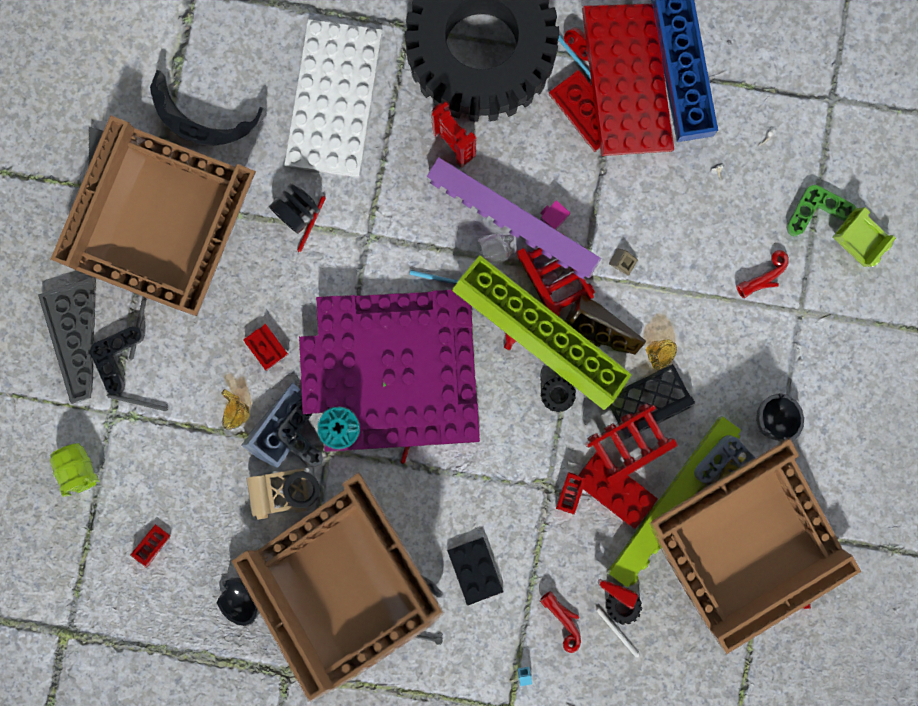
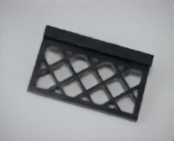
M672 364L624 387L617 396L624 399L622 408L615 407L613 404L609 408L618 424L621 422L622 412L633 415L637 413L639 404H646L641 401L644 391L654 395L652 405H654L656 396L667 399L666 406L662 408L655 406L656 411L651 413L656 423L659 424L694 407L695 401L688 393L676 368ZM671 370L675 377L673 383L663 381V374ZM647 381L659 382L656 392L645 389ZM661 383L671 386L669 396L658 393ZM633 388L641 390L639 400L627 397L629 390ZM673 388L682 390L684 397L680 399L671 397ZM626 400L637 403L634 413L623 409ZM644 416L634 421L639 432L650 428ZM627 426L621 429L625 440L632 437Z

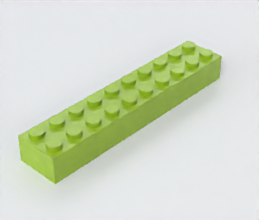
M480 255L452 289L454 293L603 410L615 401L632 376L626 369Z

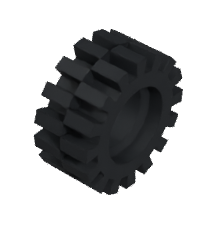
M555 377L547 381L542 387L541 401L550 411L562 412L568 410L576 399V389L564 378ZM556 387L562 388L566 393V397L562 402H555L551 398V392Z
M609 594L605 604L608 615L616 623L622 625L631 624L632 621L635 622L636 618L641 615L640 611H642L640 597H637L633 609H630L627 613H620L616 608L619 600Z

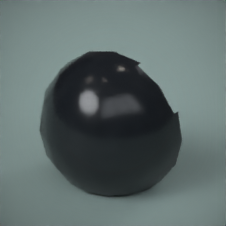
M779 393L770 395L761 402L757 409L756 422L764 436L781 442L788 438L794 441L800 436L804 428V414L801 406L794 398Z
M229 578L225 581L224 587L226 589L219 596L217 605L221 613L234 624L241 626L252 624L260 612L241 578Z

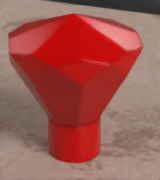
M504 332L506 341L504 348L511 350L512 345L517 341Z

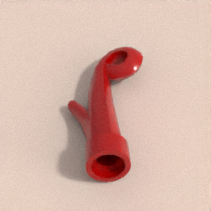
M777 250L772 254V262L776 266L773 270L736 285L739 295L742 298H746L755 291L778 287L779 283L771 281L786 270L789 264L786 252ZM778 256L782 258L781 263L777 260Z
M549 591L539 601L570 632L571 635L563 640V648L569 653H574L580 648L581 636L571 618L579 619V615L565 608L557 600L553 592ZM570 640H574L572 647L569 646Z

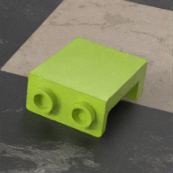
M865 207L855 208L832 238L863 267H873L881 261V256L891 249L896 237L894 235H887L868 217L870 211Z

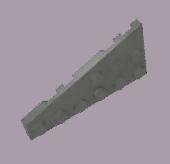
M94 277L38 294L70 404L91 398L93 358L90 349L93 345Z

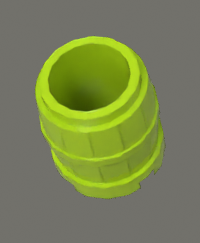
M79 443L64 446L50 454L51 458L49 460L53 476L60 486L59 491L62 497L71 496L70 492L72 491L78 494L97 485L96 482H100L97 474L94 473L91 458L88 457L85 448Z

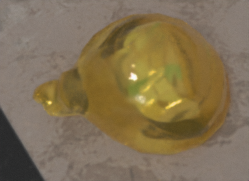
M663 339L661 341H653L646 347L645 350L652 367L655 370H659L668 366L674 360L677 353L675 342L670 339Z
M224 389L221 394L229 402L223 413L222 425L224 429L231 430L240 427L250 418L249 407L240 401L239 396L233 395Z

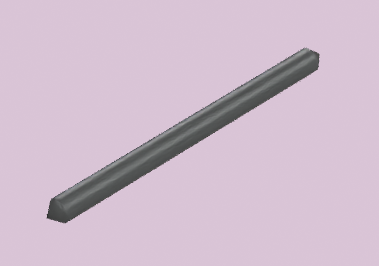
M145 298L141 301L136 327L141 328L145 310ZM134 332V339H137L138 332ZM137 345L131 347L130 360L134 359Z
M107 394V397L165 412L168 410L165 406L115 394Z

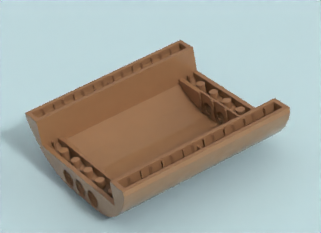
M110 115L50 260L171 308L198 316L256 171L239 164L234 167L135 129L127 121Z
M789 438L650 522L652 532L684 591L726 654L861 572L853 555L842 549L794 460L799 457V454Z
M357 473L343 483L345 490L259 550H247L232 561L309 702L327 694L366 671L418 636L443 614V610L360 473Z

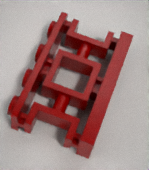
M447 102L436 105L431 113L433 135L436 137L440 134V138L445 140L455 152L456 163L462 168L476 157L477 137L472 132L466 135V130L462 129L451 116Z

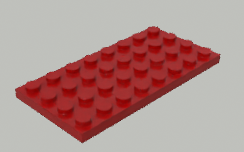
M653 5L584 6L582 8L601 156L672 152L674 150V142Z

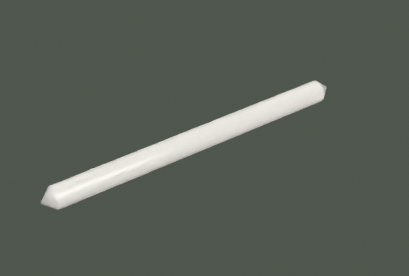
M596 607L598 614L635 657H639V653L601 608Z

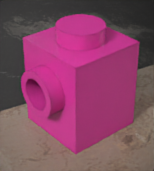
M556 200L550 207L547 205L540 214L542 216L540 220L557 230L569 217L570 212Z

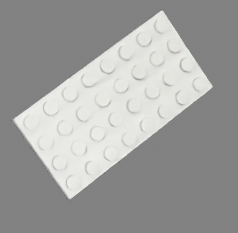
M308 19L285 167L360 178L382 30Z

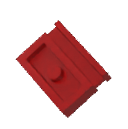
M264 324L243 339L265 371L289 355L267 324Z

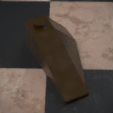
M582 294L571 307L565 320L568 325L598 347L605 345L612 347L616 351L636 355L646 343L645 339L607 309Z

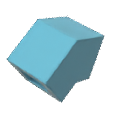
M518 668L520 686L531 685L530 668Z

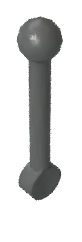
M422 635L415 637L416 639L435 642L437 645H441L443 642L441 637L432 638Z

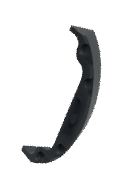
M156 70L150 85V92L156 112L164 124L179 137L193 141L196 144L215 146L237 141L253 131L267 115L265 109L260 107L255 119L251 122H240L236 128L232 129L208 128L193 122L177 108L169 94L166 77L160 70Z

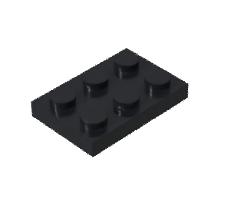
M484 537L447 550L467 606L503 593Z

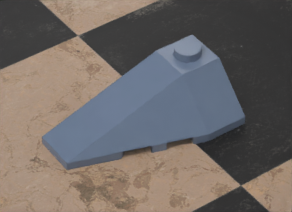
M291 383L252 429L241 446L255 457L278 468L290 450L276 438L275 430L302 398V390ZM293 414L292 419L294 423L297 424L300 414ZM287 429L281 430L283 432L282 437L287 436L292 440L293 437L287 434Z

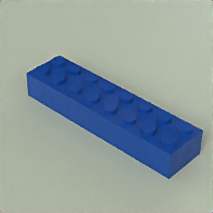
M651 0L676 142L714 137L718 132V125L695 1Z

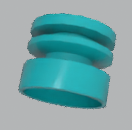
M335 407L325 411L320 417L317 431L321 441L326 446L334 449H345L357 440L360 433V424L357 417L350 410ZM336 423L344 425V429L341 430L340 434L337 431H333Z

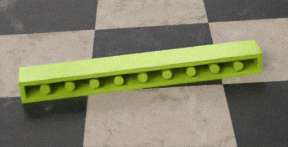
M723 416L717 418L607 570L608 574L627 588L637 582L639 578L637 575L640 570H645L650 563L648 559L652 554H656L660 550L650 522L691 498L697 491L701 492L707 483H703L695 478V468L724 436L730 435L739 439L741 429ZM717 454L714 457L715 464H718V462L720 461V454ZM703 470L702 473L705 477L707 474L705 473V470Z

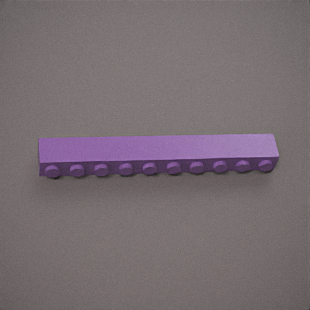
M439 157L427 175L431 179L430 184L438 189L441 186L447 189L446 194L454 199L456 196L463 199L462 204L470 209L472 206L479 209L477 211L478 214L486 219L488 216L495 219L493 221L494 224L502 229L504 226L511 229L509 231L510 234L518 239L520 236L527 239L525 241L526 244L534 249L536 246L543 249L542 254L550 259L552 256L559 259L557 262L559 265L566 269L569 266L575 269L574 274L582 279L585 276L590 278L602 259Z

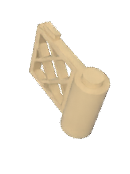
M304 468L246 478L252 516H256L258 520L268 518V514L292 509H295V513L307 511V508L287 506L288 502L283 507L275 508L274 499L280 494L284 497L280 492L284 483L279 490H276L271 486L270 481L272 477H280L285 481L286 479L282 476H290L295 472L304 471ZM302 478L298 487L291 484L296 489L291 495L292 497L299 491L304 494L305 500L309 499L306 479ZM302 484L304 492L299 489ZM272 489H273L275 492H277L274 497H273Z

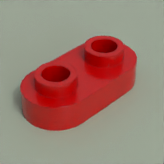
M576 27L569 29L564 35L565 43L582 60L589 61L588 52H584V50L587 51L585 34Z

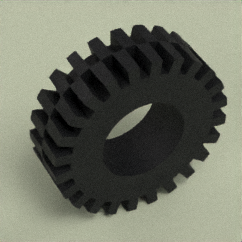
M412 0V12H408L406 17L407 31H405V44L408 65L411 67L413 80L415 83L418 82L420 84L421 93L426 98L429 96L433 98L434 106L447 102L451 116L458 119L461 113L469 114V121L478 122L479 116L488 115L490 122L497 121L500 113L506 112L508 117L516 114L518 106L523 105L526 108L532 103L536 93L540 95L545 87L547 78H550L558 51L557 44L560 32L559 26H556L557 13L555 7L549 8V0ZM479 14L490 15L500 19L510 28L515 37L516 48L505 62L489 69H476L464 65L453 56L447 45L448 36L458 22L469 16Z

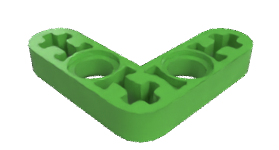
M811 185L804 191L787 224V232L791 236L802 234L807 228L816 208L845 221L850 214L845 216L844 210L849 208V213H852L856 206L820 186ZM815 190V195L817 197H814L811 200V202H807L811 197V193L809 192ZM827 198L834 200L835 206L833 208L826 206L825 201ZM801 206L809 208L810 212L807 216L801 214ZM801 219L802 221L798 225V228H800V230L798 229L797 231H794V226L792 225L796 224L798 220Z

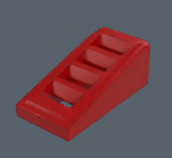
M571 472L567 473L556 509L575 515L587 479L586 477ZM570 478L580 481V485L569 482ZM571 486L577 488L578 491L575 492L568 490L567 487ZM565 493L574 495L575 499L566 497ZM563 500L573 503V505L569 506L563 504L562 502Z
M155 524L130 556L147 568L171 535ZM155 532L163 537L161 541L153 535ZM150 538L158 544L156 547L149 542ZM147 545L153 551L151 553L144 549V546ZM140 552L148 556L146 560L139 555Z
M598 579L597 583L601 588L627 607L634 608L638 597L636 592L603 579Z

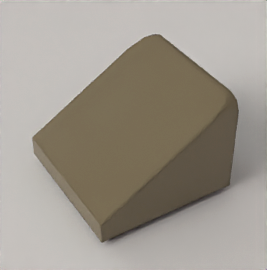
M617 249L609 265L629 276L638 259L624 249Z

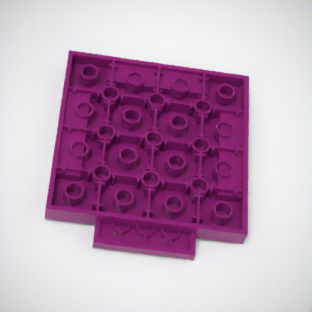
M452 290L316 297L318 335L299 336L303 414H324L325 411L331 408L342 407L350 410L357 417L360 424L358 438L351 446L345 449H334L324 444L325 452L480 442L472 334V309L470 304ZM336 423L333 431H337L340 434L341 430L344 429V425Z

